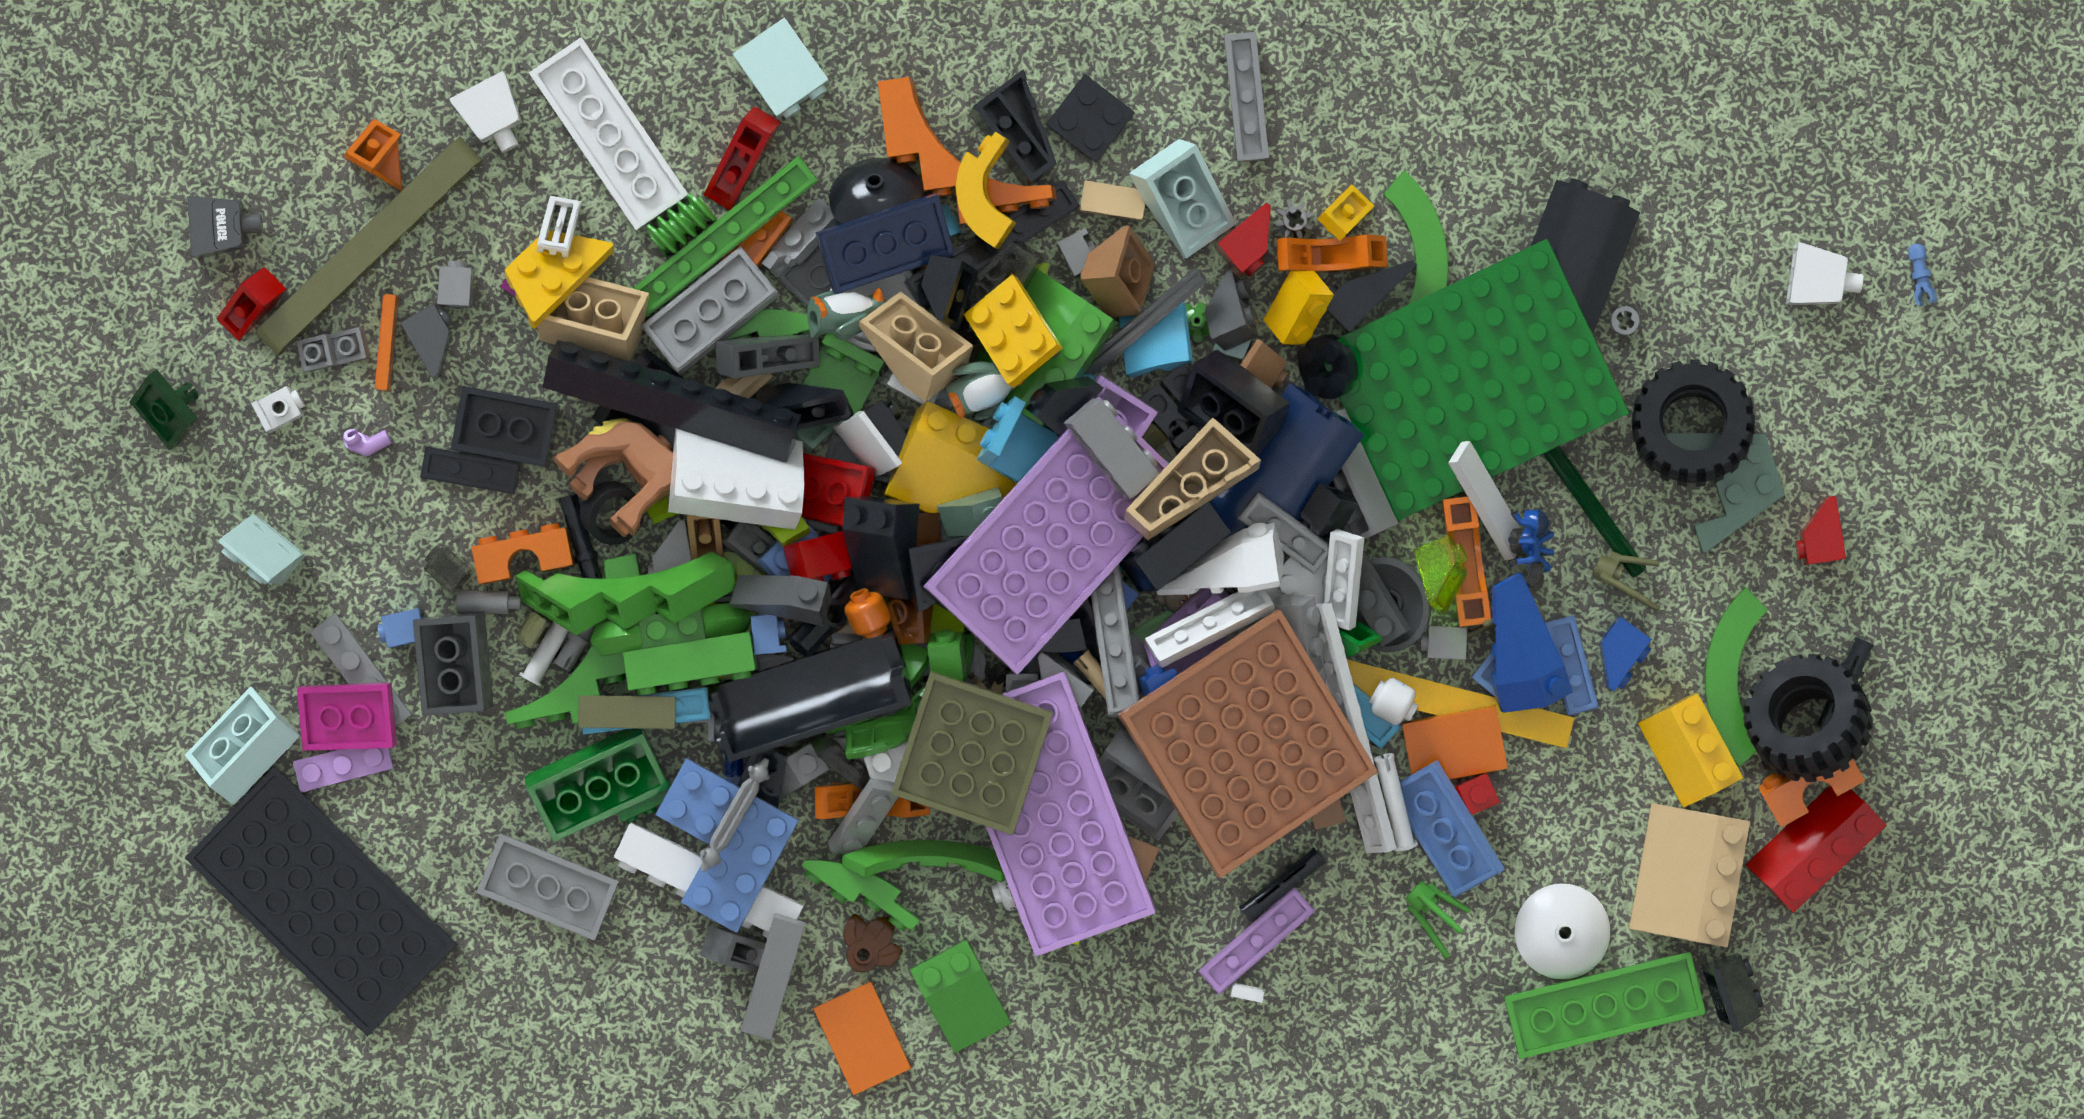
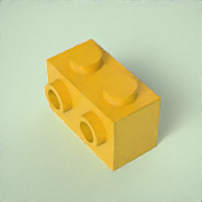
M1290 270L1263 321L1282 344L1305 345L1312 337L1334 294L1315 271Z

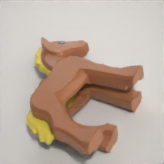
M626 418L603 421V426L593 427V431H590L580 443L557 454L553 458L558 467L570 478L576 473L578 466L587 460L582 470L570 482L571 489L585 501L593 494V483L604 467L617 463L624 464L642 489L610 518V525L623 537H626L629 533L634 537L640 527L643 514L656 502L670 496L673 460L672 445L665 437L661 435L657 437L641 423L632 422Z

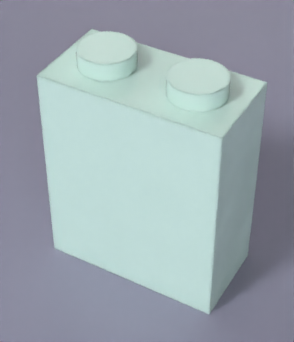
M785 17L733 53L735 60L777 119L782 116L786 120L791 118L802 109L799 104L808 98L811 101H815L828 91L825 87L830 83L828 78Z

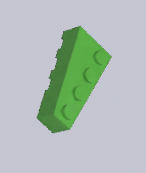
M752 632L622 652L628 691L637 690V696L657 693L656 687L668 685L669 691L688 688L687 682L700 680L701 686L720 683L719 676L731 674L732 680L751 678V671L758 670L756 655H754Z

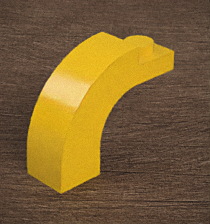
M997 132L993 136L987 135L978 148V151L981 152L978 158L969 152H966L957 174L956 195L959 209L971 230L994 248L1000 249L1017 223L1000 212L993 205L988 194L987 183L989 174L1010 143V140Z

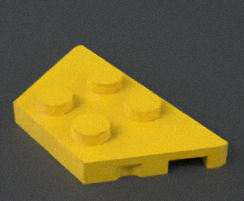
M549 230L546 241H552L554 231ZM561 233L559 243H564L566 233ZM574 235L569 256L563 257L562 252H556V255L549 254V250L544 249L543 253L537 252L538 237L505 268V278L510 288L515 291L516 299L520 307L524 308L529 324L533 329L537 328L614 252V244Z

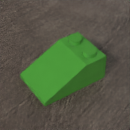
M968 939L910 968L911 974L954 1053L1011 1024Z

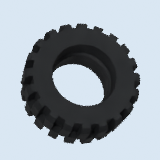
M1690 359V364L1682 365L1681 361L1671 363L1670 369L1665 370L1661 368L1655 372V377L1652 380L1647 379L1642 386L1640 395H1637L1634 402L1632 435L1640 458H1644L1646 466L1652 472L1656 470L1660 473L1661 479L1667 482L1670 479L1675 480L1679 486L1687 487V483H1696V487L1706 486L1707 481L1713 480L1716 483L1723 480L1725 474L1728 472L1732 474L1739 467L1740 461L1745 460L1753 441L1755 427L1754 406L1751 397H1748L1746 394V387L1741 381L1737 382L1734 379V374L1726 369L1723 372L1718 369V364L1710 361L1708 365L1699 364L1700 360ZM1685 397H1701L1709 400L1720 409L1723 416L1724 427L1720 438L1712 446L1701 450H1685L1677 447L1668 440L1664 433L1663 417L1667 408L1675 401Z
M1800 654L1791 656V661L1784 663L1783 659L1774 664L1776 668L1770 672L1766 669L1760 675V683H1753L1749 690L1752 698L1745 700L1744 710L1747 714L1744 715L1743 720L1752 745L1762 761L1769 765L1773 772L1779 776L1785 774L1787 779L1799 781L1800 777H1803L1805 782H1816L1819 776H1823L1825 780L1834 777L1833 772L1839 769L1843 772L1850 767L1849 761L1859 759L1863 753L1860 747L1862 745L1866 746L1869 743L1871 735L1868 730L1873 728V717L1870 714L1872 711L1870 702L1857 678L1853 676L1849 668L1845 665H1839L1838 661L1831 657H1825L1823 661L1820 654H1808V658H1803ZM1810 699H1826L1835 703L1834 713L1830 721L1817 733L1806 737H1790L1782 734L1783 722L1787 714L1796 705Z

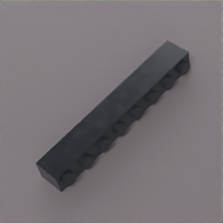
M557 340L548 356L543 388L783 462L788 461L794 449L802 416L787 408L771 406L754 398H745L732 394L725 389L709 387L692 379H683L670 375L663 370L647 368L634 361L621 360L608 356L601 351H592L579 347L572 342Z

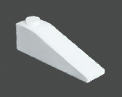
M1255 523L1220 541L1157 591V595L1194 594L1200 588H1209L1212 594L1222 593L1224 588L1237 587L1239 593L1280 587L1284 554L1275 523Z

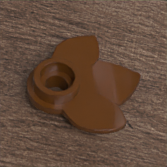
M853 914L848 919L844 928L843 938L849 947L846 955L847 962L853 970L865 973L871 971L875 966L889 967L900 958L903 949L891 943L894 926L888 921L890 917H879L868 924L857 914ZM859 951L867 952L868 960H859L857 953Z

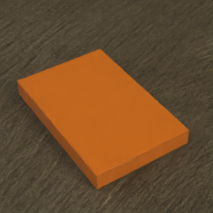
M1496 705L1402 722L1411 775L1438 760L1449 779L1508 769Z
M872 981L813 1008L853 1096L911 1069V1065Z

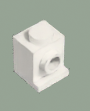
M287 386L251 403L265 431L268 433H272L304 416L301 408L305 407L302 397L297 390L291 391L290 387ZM277 402H283L285 405L284 411L280 414L274 411V405Z

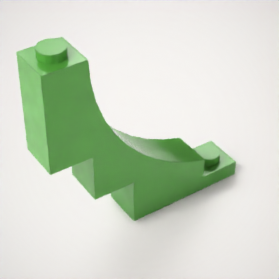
M713 551L685 564L635 577L593 579L557 573L543 580L527 570L515 575L521 602L575 635L582 633L606 618L627 629L656 612L677 623L733 591L736 585L733 564L727 558H723Z

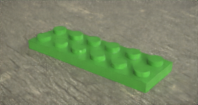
M1691 951L1503 996L1519 1059L1706 1014Z

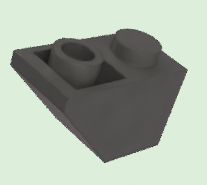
M1232 270L1225 274L1205 310L1211 339L1224 351L1258 337L1255 325L1259 323L1258 316L1250 305L1248 298L1252 296L1250 286L1245 279L1241 280Z

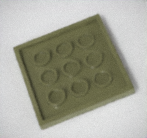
M931 671L891 794L1014 835L1054 712Z

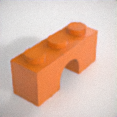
M559 523L541 526V532L530 535L528 529L509 533L510 539L498 541L497 536L478 539L479 545L471 546L478 584L484 585L513 579L511 571L512 559L517 553L524 550H530L537 555L542 572L575 566L568 529L566 527L560 528Z
M1853 759L1848 762L1850 767L1842 772L1839 769L1833 772L1834 777L1826 780L1823 776L1817 777V781L1828 783L1837 796L1863 783L1865 779ZM1774 773L1763 780V784L1758 786L1780 827L1809 812L1803 802V792L1813 782H1805L1803 777H1800L1799 781L1787 779L1785 774L1779 776Z

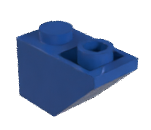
M1622 617L1616 618L1599 642L1606 688L1610 691H1615L1617 687L1622 690L1633 675L1629 672L1636 661L1641 664L1652 649L1648 646L1652 639Z

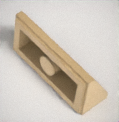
M1085 180L1080 212L1139 222L1143 221L1145 203L1136 188Z

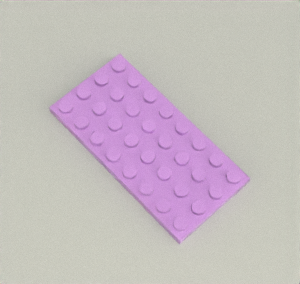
M1119 415L1115 417L1122 426L1126 424L1130 427ZM1131 428L1138 438L1135 443L1142 451L1146 449L1157 461L1155 468L1161 473L1168 463ZM1067 429L923 587L1012 672L1018 675L1141 540L1143 535L1132 527L1124 517L1126 509L1150 484L1132 499L1122 497L1070 430Z
M1066 671L1003 693L1002 695L1054 712L1014 835L986 826L1035 957L1156 913V908Z

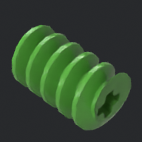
M690 193L687 194L688 206L678 201L679 213L671 209L666 210L669 218L668 221L658 216L656 218L659 226L658 229L650 224L646 226L648 234L667 259V249L674 254L678 252L677 241L686 246L688 244L687 234L696 238L698 236L697 226L706 230L708 228L706 219H710L713 222L718 220L700 196L697 198Z

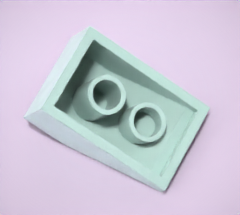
M1178 139L1129 173L1142 200L1181 255L1186 259L1236 225L1196 144Z

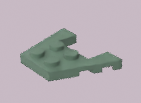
M1716 433L1665 434L1671 443L1685 450L1708 448L1716 443L1721 434ZM1754 434L1745 460L1740 461L1739 467L1732 474L1728 472L1724 475L1723 480L1715 483L1725 515L1694 525L1702 553L1712 549L1785 495L1766 434Z

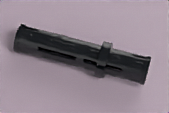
M573 494V496L568 495L558 499L576 557L573 559L575 564L579 566L582 578L603 579L597 561L599 557L598 552L594 551L590 534L583 527L580 519L578 495Z
M1855 637L1845 662H1841L1840 665H1845L1851 669L1855 658L1859 657L1852 672L1853 676L1858 680L1865 673L1862 670L1874 645ZM1827 700L1821 716L1816 722L1817 725L1824 728L1833 715L1831 710L1835 704L1834 702Z
M1313 847L1293 865L1290 863L1286 865V870L1263 887L1243 905H1240V910L1252 923L1255 918L1297 885L1301 887L1305 883L1304 879L1320 866L1326 864V862Z

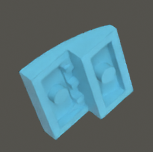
M1182 302L1123 351L1126 375L1134 378L1159 368L1169 371L1193 362L1186 303ZM1137 315L1119 317L1120 328Z

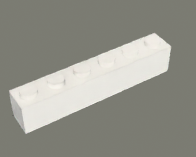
M633 822L629 824L613 857L620 860L619 867L634 874L637 869L649 874L647 877L648 881L664 888L666 883L676 887L675 894L684 897L702 864L700 854ZM763 886L742 926L750 929L753 924L763 929L762 936L768 938L775 913L798 920L804 904L767 886Z

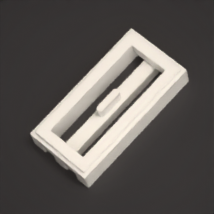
M550 196L537 243V252L543 253L544 249H546L552 255H556V252H562L563 257L569 256L581 210V201ZM555 205H560L561 208L552 241H546ZM568 207H571L573 209L564 243H559Z

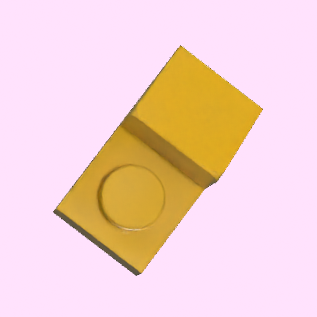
M1351 184L1317 220L1325 226L1328 232L1341 241L1371 211L1374 205Z

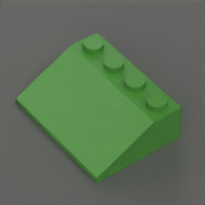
M1039 270L1026 291L1063 349L1060 350L1058 357L1049 359L1029 375L1022 385L1015 387L1007 395L1005 402H1009L1014 396L1023 400L1026 404L1021 413L1048 429L1047 425L1025 409L1029 405L1032 394L1042 388L1045 383L1083 377L1118 322ZM985 350L979 361L993 362Z

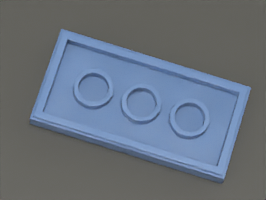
M1438 760L1400 781L1411 830L1454 898L1505 870Z

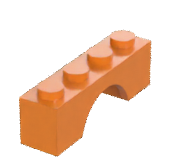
M1468 496L1442 500L1458 627L1483 624L1484 621L1491 619L1482 562L1477 512Z

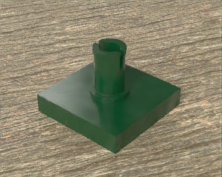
M156 369L145 378L129 403L166 447L171 450L183 440L198 419L187 405L196 401L199 396L196 388L188 393V390L193 387L189 382L174 390Z

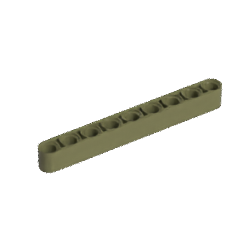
M461 137L456 139L257 329L256 334L277 356L283 354L286 351L284 348L291 341L295 343L309 329L307 326L314 319L318 321L332 307L330 304L337 297L341 299L355 285L353 282L360 275L364 277L378 263L376 260L383 253L387 255L401 241L399 238L406 231L410 233L424 219L422 216L429 209L433 211L447 197L445 194L452 187L456 189L470 176L468 172L475 165L479 167L483 160Z

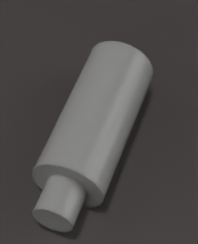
M457 591V613L485 612V614H509V609H521V597H510L509 591Z

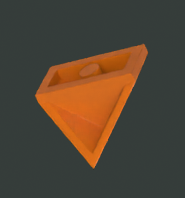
M373 119L345 152L344 158L402 191L398 140L401 134Z

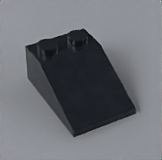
M874 496L845 497L843 533L857 590L866 588L869 592H876L882 596L912 600L913 589L906 548L916 546L919 503Z
M1736 953L1701 965L1722 1027L1735 1032L1761 1016L1759 1008L1763 1007V1001L1758 989H1752L1749 977L1753 976V972L1747 958L1742 959L1741 954Z

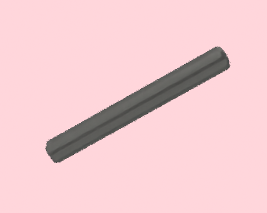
M1194 268L1105 342L1085 374L1095 375L1201 288L1207 281L1204 274L1199 269Z

